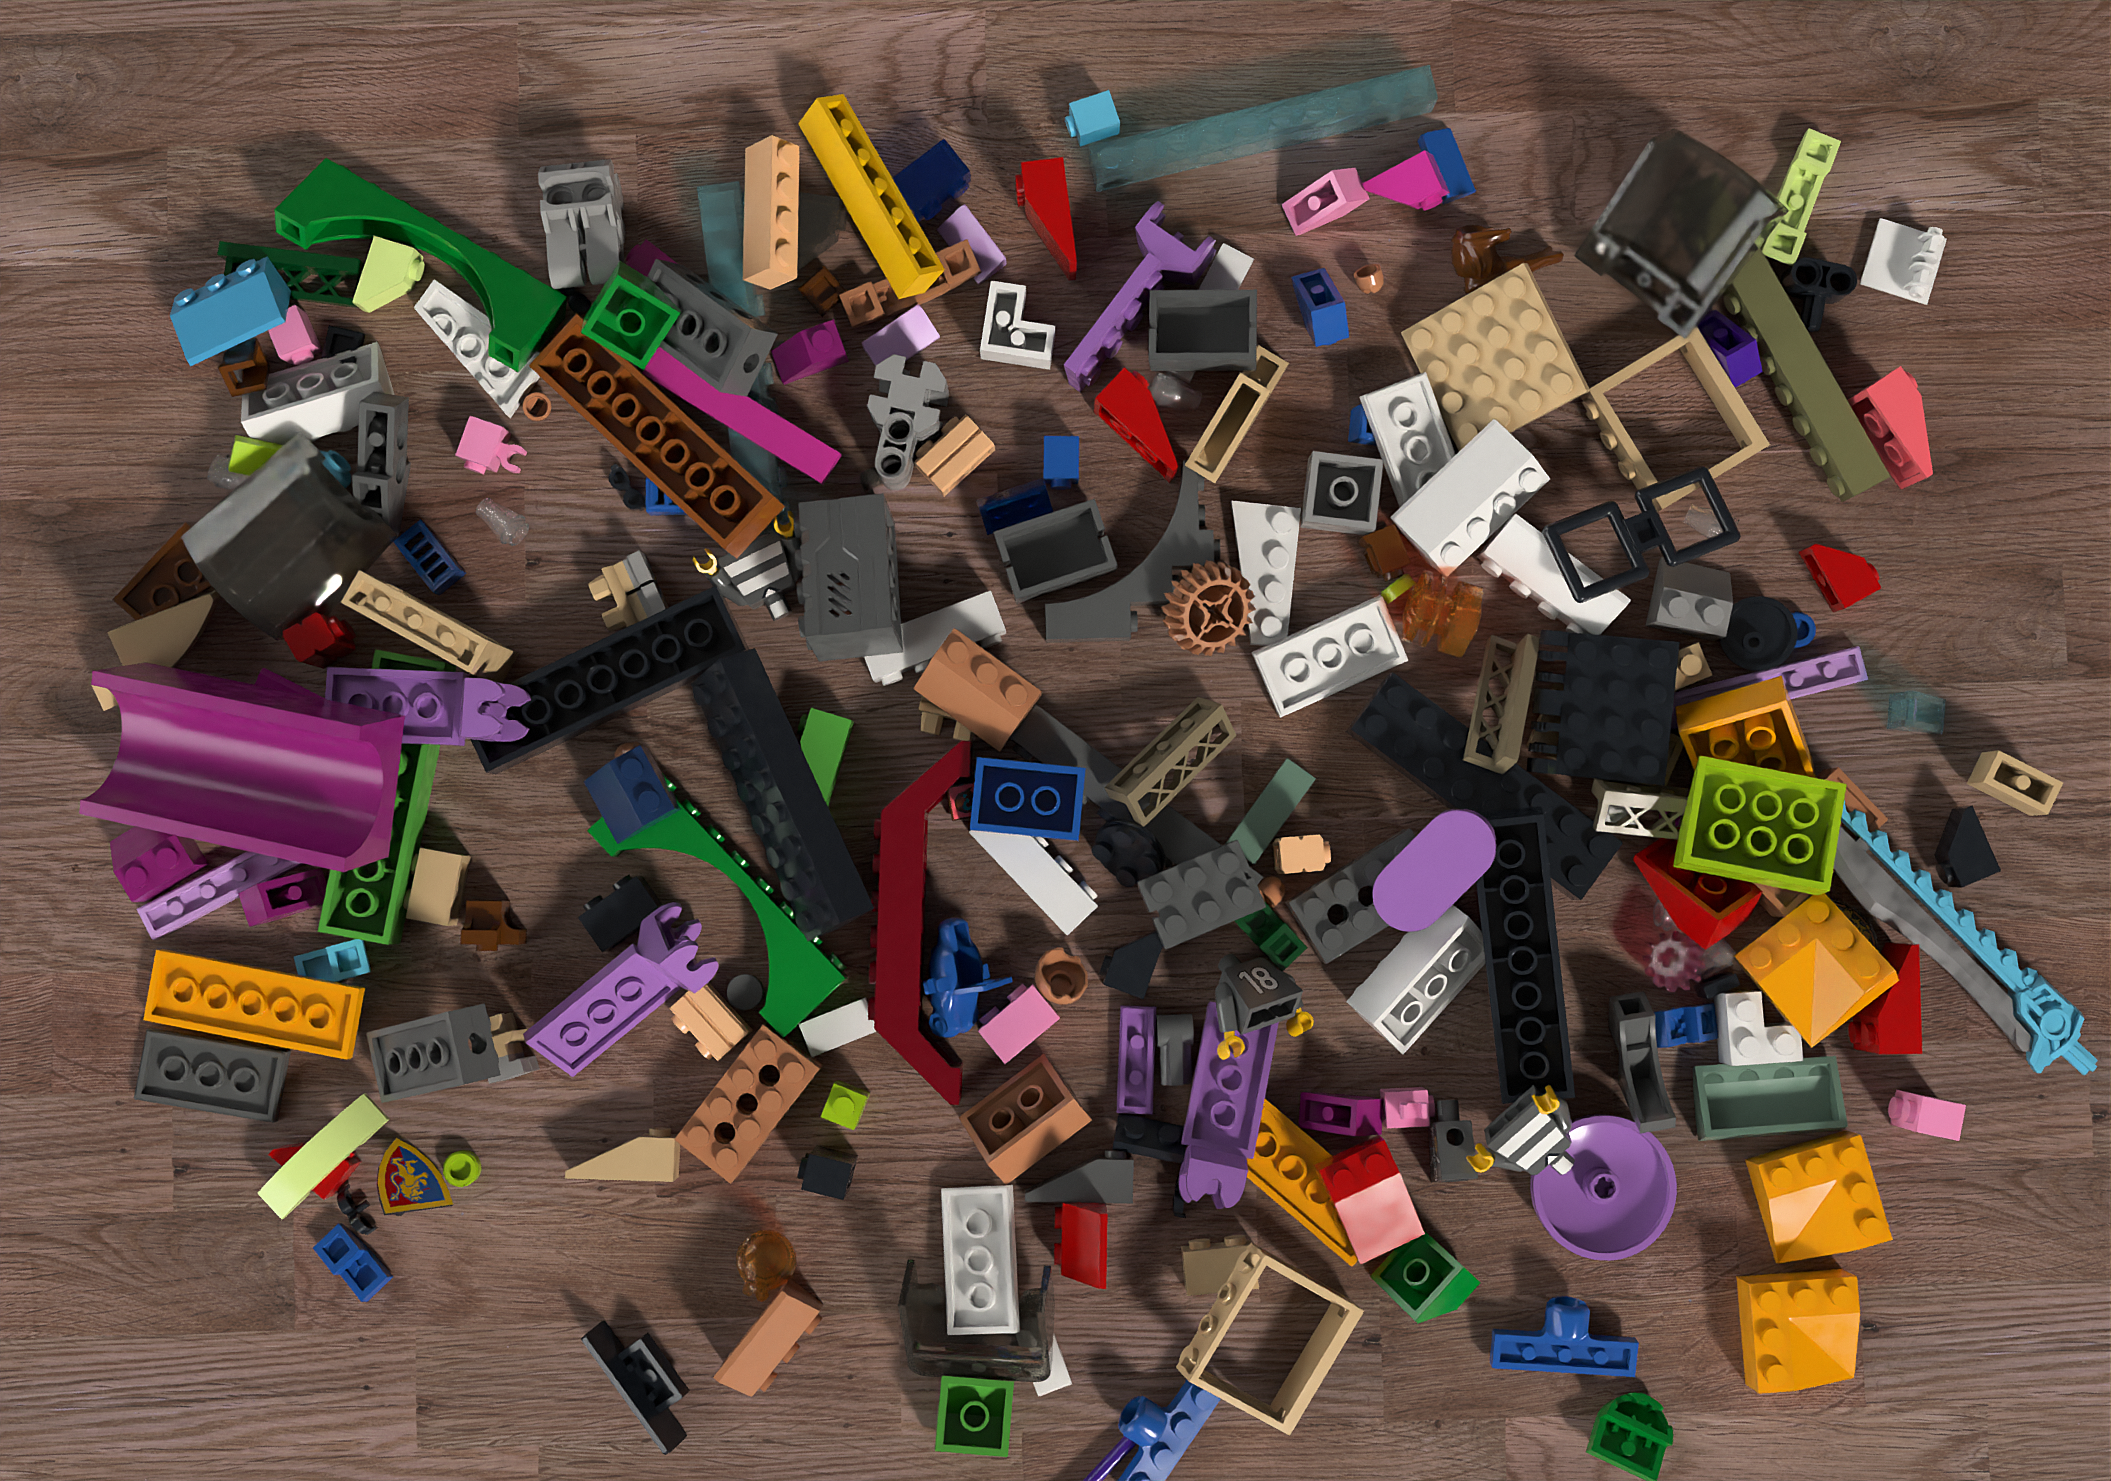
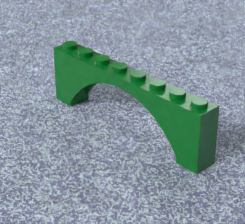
M325 158L274 209L276 233L305 250L312 244L350 238L373 239L376 236L423 250L445 262L468 282L484 306L491 328L488 356L518 373L565 319L567 296L563 295L558 289H553L552 286L542 283L532 277L527 271L516 268L501 259L496 253L485 250L473 243L465 235L452 231L442 225L437 219L426 216L411 207L406 201L395 198L383 191L375 183L362 179L352 173L347 167L338 165L328 158Z
M662 773L681 808L680 811L620 844H617L603 817L587 831L611 857H618L626 850L642 848L674 850L708 862L738 885L758 915L768 948L769 984L765 1006L759 1013L784 1038L848 978L844 972L847 966L834 952L829 956L819 946L823 942L820 937L807 941L804 933L797 926L793 908L785 901L779 904L771 896V893L774 891L772 886L761 875L756 879L746 869L750 865L749 862L736 849L731 853L722 844L725 837L712 824L706 827L697 818L701 814L699 809L687 798L682 802L673 792L677 788L676 785Z

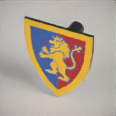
M396 1138L385 1151L378 1167L377 1190L384 1216L392 1214L402 1216L407 1212L453 1206L446 1183L433 1163L416 1148Z

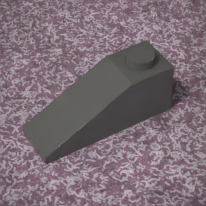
M1106 1149L1105 1155H1096L1025 1189V1201L1133 1204V1156H1126L1124 1151Z

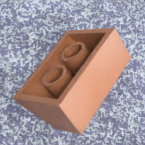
M955 628L934 654L913 688L999 752L1042 695V691Z
M1042 1054L959 1117L987 1165L1006 1185L1092 1121L1077 1097L1045 1054Z
M789 1278L724 1360L713 1378L719 1383L750 1397L759 1388L765 1392L778 1375L773 1371L778 1363L783 1360L787 1364L800 1348V1345L796 1343L797 1339L804 1331L810 1335L823 1317L818 1313L823 1304L793 1279Z

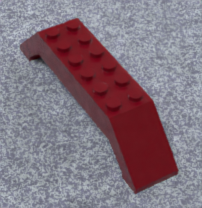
M960 741L881 810V818H875L874 839L880 840V854H874L873 876H879V890L872 891V904L874 906L872 912H878V925L871 926L870 946L871 948H877L876 961L870 962L869 984H876L875 997L869 998L868 1020H874V1029L950 1105H959L962 1098L963 1062H954L922 1026L928 814L947 796L946 791L953 784L960 783L962 780H972L973 744L971 741Z

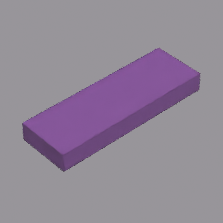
M1120 1005L1117 1113L1152 1114L1156 1006Z

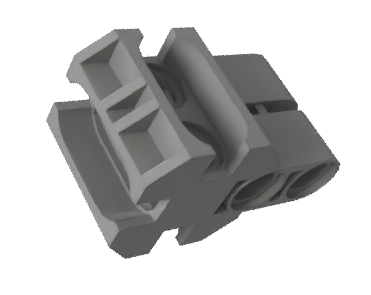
M612 160L540 167L538 180L543 192V200H540V212L546 233L548 273L552 288L561 289L586 286V262L591 284H606L620 261L625 263L623 243L626 238V231L621 215V210L624 209L623 195L618 174H614Z
M895 354L877 364L874 378L879 379V392L888 394V397L884 398L870 394L867 408L872 421L881 433L875 458V467L879 477L886 488L901 490L910 482L918 445H924L927 441H932L941 435L943 423L939 422L940 410L930 408L929 405L932 403L947 407L949 390L947 380L936 363L923 361L920 378L909 376L910 371L904 369L906 357ZM899 431L909 432L903 439L893 438ZM898 464L901 466L897 473L888 474L885 472L890 465Z

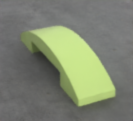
M1810 128L1806 131L1784 178L1765 230L1761 246L1765 256L1790 266L1796 262L1807 234L1804 232L1824 177L1831 170L1841 141Z
M364 1093L289 1159L258 1192L259 1196L281 1219H284L345 1158L375 1134L389 1120L388 1116Z

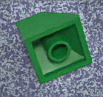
M1425 1230L1424 1235L1396 1247L1370 1276L1417 1323L1457 1310L1481 1283Z

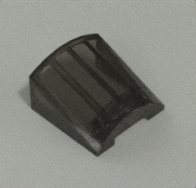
M1674 128L1653 137L1648 142L1574 257L1600 276L1609 275L1659 312L1660 315L1657 318L1686 339L1789 210L1768 189L1732 161L1700 141Z
M297 433L181 536L193 561L217 592L242 616L276 641L284 639V630L297 623L302 624V620L316 612L328 616L344 598L358 571L366 573L397 537L396 533L374 510L365 511L322 464L326 458L303 433Z

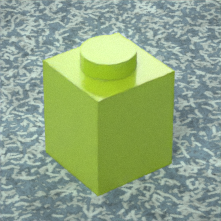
M837 1080L833 1084L821 1118L855 1130L870 1092Z

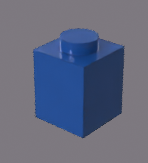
M1044 436L1043 484H1050L1051 489H1071V484H1078L1079 436Z

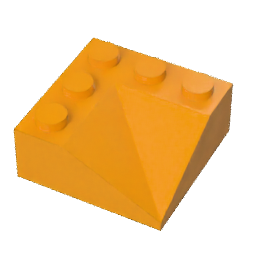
M1782 676L1675 707L1678 731L1694 771L1699 756H1705L1816 778L1813 759Z
M1825 893L1818 896L1812 895L1735 955L1740 967L1811 1048L1899 981L1896 970Z
M1845 1130L1745 1159L1777 1264L1860 1250L1893 1240L1860 1134Z
M1843 1269L1736 1276L1745 1384L1758 1394L1790 1392L1854 1378L1860 1321L1857 1276Z

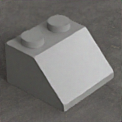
M1661 557L1645 626L1710 641L1725 638L1733 606L1730 573L1689 563L1670 567L1666 564L1664 558Z

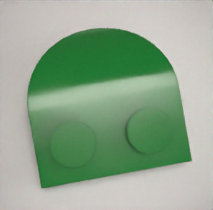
M1642 1393L1622 1395L1609 1401L1599 1410L1595 1418L1586 1453L1645 1481H1657L1666 1447L1673 1444V1427L1668 1425L1667 1419L1662 1412L1663 1406L1654 1398Z

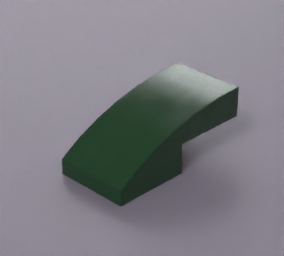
M1265 902V908L1239 918L1234 922L1279 970L1284 971L1308 947Z

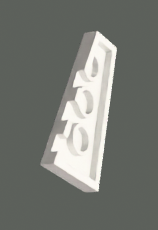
M433 280L414 309L475 377L504 413L511 418L540 378L529 367L531 362L540 353L537 351L519 373L488 356L489 333L491 332L488 317L442 284Z
M1231 501L1240 572L1251 584L1248 589L1252 590L1255 595L1250 602L1254 604L1256 610L1248 613V617L1253 622L1252 624H1247L1250 645L1267 646L1288 636L1301 508Z

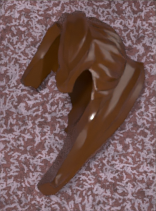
M1466 225L1456 228V233L1451 240L1453 243L1451 250L1452 265L1456 274L1464 278L1465 287L1463 291H1465L1466 295L1522 263H1528L1533 273L1540 268L1563 261L1564 254L1561 251H1553L1552 247L1548 246L1542 251L1525 256H1499L1496 245L1510 239V234L1512 233L1510 228L1495 229L1493 227L1485 228L1480 225Z

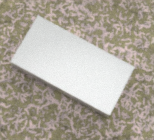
M866 997L799 1024L811 1057L877 1032L874 1029V1020H868V1002Z

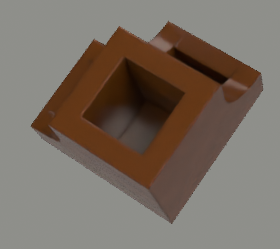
M469 900L466 901V917L464 926L461 929L460 944L476 945V951H498L499 944H527V929L519 928L513 923L510 916V901Z

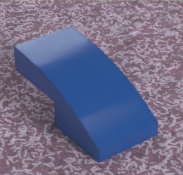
M1714 1003L1654 1011L1657 1048L1672 1047L1685 1043H1701L1718 1038Z
M338 1223L313 1247L332 1274L341 1275L361 1302H368L393 1278V1275L376 1255L342 1223Z

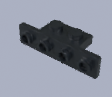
M601 1321L587 1332L581 1340L651 1436L654 1443H656L664 1455H667L687 1437L686 1432L668 1407L682 1399L690 1390L649 1333H646L624 1348L606 1321Z

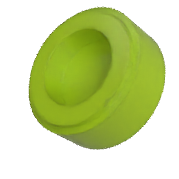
M1406 573L1381 592V596L1389 604L1415 585L1416 582Z
M459 1150L452 1153L443 1164L445 1179L456 1187H465L472 1184L481 1173L479 1157L469 1150Z

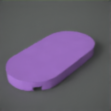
M1451 809L1438 814L1378 875L1373 886V902L1379 916L1391 927L1408 932L1423 930L1439 919L1489 869L1495 859L1496 836L1493 827L1481 814L1467 809Z

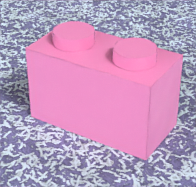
M1022 983L1007 996L1010 1001L1008 1005L1000 1011L995 1006L979 1019L983 1025L978 1029V1032L1004 1064L1060 1019V1015L1046 998L1038 992L1034 984L1026 988Z
M1896 1089L1895 1097H1892L1889 1103L1888 1114L1891 1118V1125L1918 1133L1959 1141L1966 1105Z

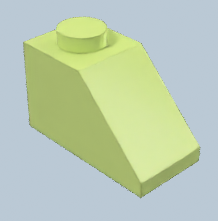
M374 236L352 302L362 311L370 313L412 291L416 281H420L423 276L425 267L424 257L415 248Z

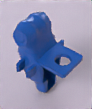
M960 917L946 919L938 925L937 945L931 950L928 969L929 978L923 981L925 995H929L928 998L933 1007V1012L929 1019L930 1028L935 1035L945 1038L954 1037L958 1033H966L975 1025L979 1015L977 1005L978 992L987 991L1013 982L1012 977L984 980L990 978L988 964H982L978 947L971 941L968 923Z

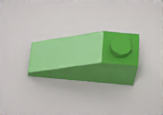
M811 708L809 715H802L797 734L802 735L800 741L801 749L826 804L829 806L855 722Z

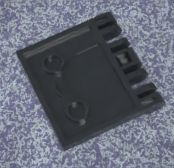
M1541 630L1539 644L1568 647V652L1539 650L1538 658L1543 661H1567L1565 675L1554 674L1548 671L1536 672L1537 681L1564 683V691L1535 688L1532 713L1561 716L1560 724L1531 721V729L1539 732L1557 731L1559 732L1558 746L1547 745L1542 742L1529 743L1528 751L1557 754V759L1528 757L1526 771L1665 785L1680 642Z

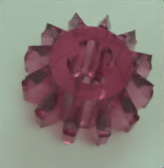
M1673 931L1670 937L1665 933H1659L1660 943L1658 945L1654 942H1648L1649 948L1653 950L1652 954H1646L1642 957L1644 961L1650 963L1644 971L1649 977H1654L1652 981L1654 985L1659 988L1665 986L1669 992H1676L1678 986L1684 990H1690L1689 979L1697 982L1701 981V977L1696 971L1697 969L1707 967L1706 963L1699 959L1705 952L1700 946H1695L1696 942L1690 937H1683L1681 932ZM1679 957L1678 962H1673V963L1671 964V966H1670V962H1671V961H1676L1677 958Z

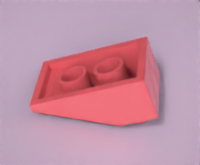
M1901 366L1876 380L1847 401L1887 471L1898 487L1904 489L1928 478L1933 474L1922 396L1917 390L1918 385L1915 378L1909 372L1904 371Z

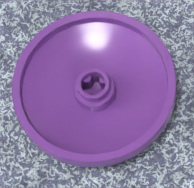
M1593 1114L1571 1120L1572 1128L1569 1134L1572 1143L1565 1151L1575 1159L1572 1168L1567 1173L1560 1175L1548 1165L1538 1175H1531V1199L1539 1221L1555 1241L1582 1257L1610 1261L1623 1259L1639 1253L1661 1235L1669 1223L1675 1207L1677 1195L1676 1175L1668 1153L1652 1133H1639L1636 1123L1615 1115Z

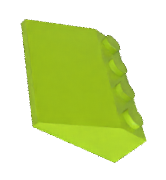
M1699 756L1679 830L1673 867L1817 896L1829 892L1847 784Z

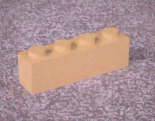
M773 135L745 148L743 280L770 290L797 278L799 146Z

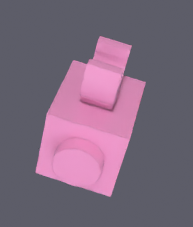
M469 416L455 455L465 462L464 468L484 475L486 469L497 473L500 463L509 472L520 473L521 469L512 465L510 458L516 453L526 456L527 451L519 445H508L511 433L504 427Z
M1423 1087L1380 1089V1099H1383L1382 1125L1384 1127L1430 1126L1429 1117L1435 1116V1103L1433 1095L1428 1096L1427 1089Z

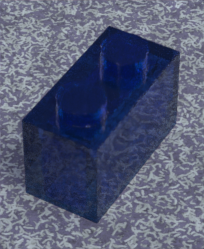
M942 139L892 179L917 222H919L923 218L929 220L942 209L941 204L950 197L956 199L965 193L969 188L968 183L971 182V174L968 167L948 142Z

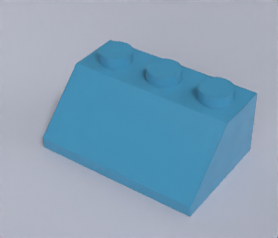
M268 257L257 262L255 259H250L242 263L235 272L227 276L218 274L209 279L205 286L195 291L192 288L186 289L174 298L170 318L185 358L190 366L285 323L291 290Z

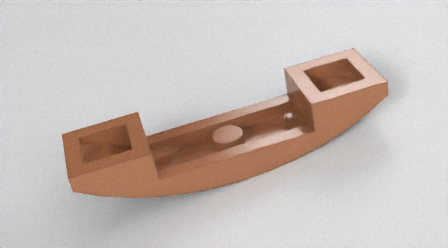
M968 239L936 252L945 270L923 294L898 299L887 278L874 284L871 281L840 294V299L852 327L864 326L902 313L917 304L921 305L941 296L982 273Z

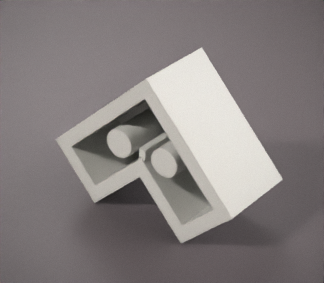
M991 281L980 346L981 359L1050 370L1055 341V326L1022 321L1026 301V286Z
M1749 989L1731 990L1714 996L1718 1029L1719 1063L1739 1066L1803 1061L1801 1035L1790 1023L1764 1024L1761 991Z

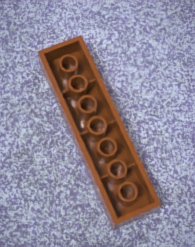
M576 314L531 362L529 367L722 548L737 559L785 506L628 360L582 334L583 319Z

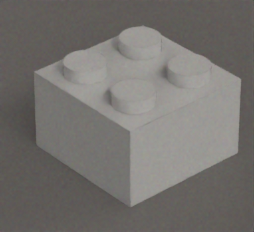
M1313 451L1308 458L1300 528L1357 535L1373 533L1376 530L1384 460Z

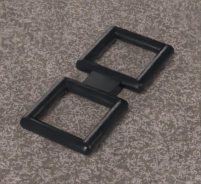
M1698 466L1637 490L1634 498L1641 513L1630 518H1624L1615 501H1608L1544 526L1542 534L1575 602L1584 603L1648 577L1650 570L1642 553L1659 547L1666 564L1670 567H1675L1739 541L1741 534L1706 466ZM1699 482L1723 532L1676 550L1652 499ZM1608 517L1632 568L1584 587L1560 535Z

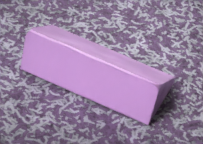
M965 204L959 207L937 229L949 247L968 239L982 272L974 277L978 285L1006 266L1005 256Z
M917 304L863 341L862 346L876 366L893 354L905 356L907 361L939 339L940 336L920 304Z

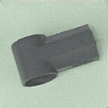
M1192 1014L1156 1015L1157 1047H1160L1161 1085L1177 1086L1192 1084L1191 1046H1193L1194 1041Z

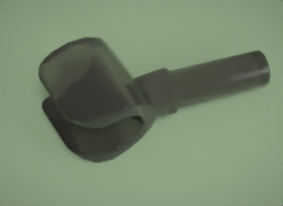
M872 467L860 474V482L865 495L874 494L872 488L882 484L876 468Z

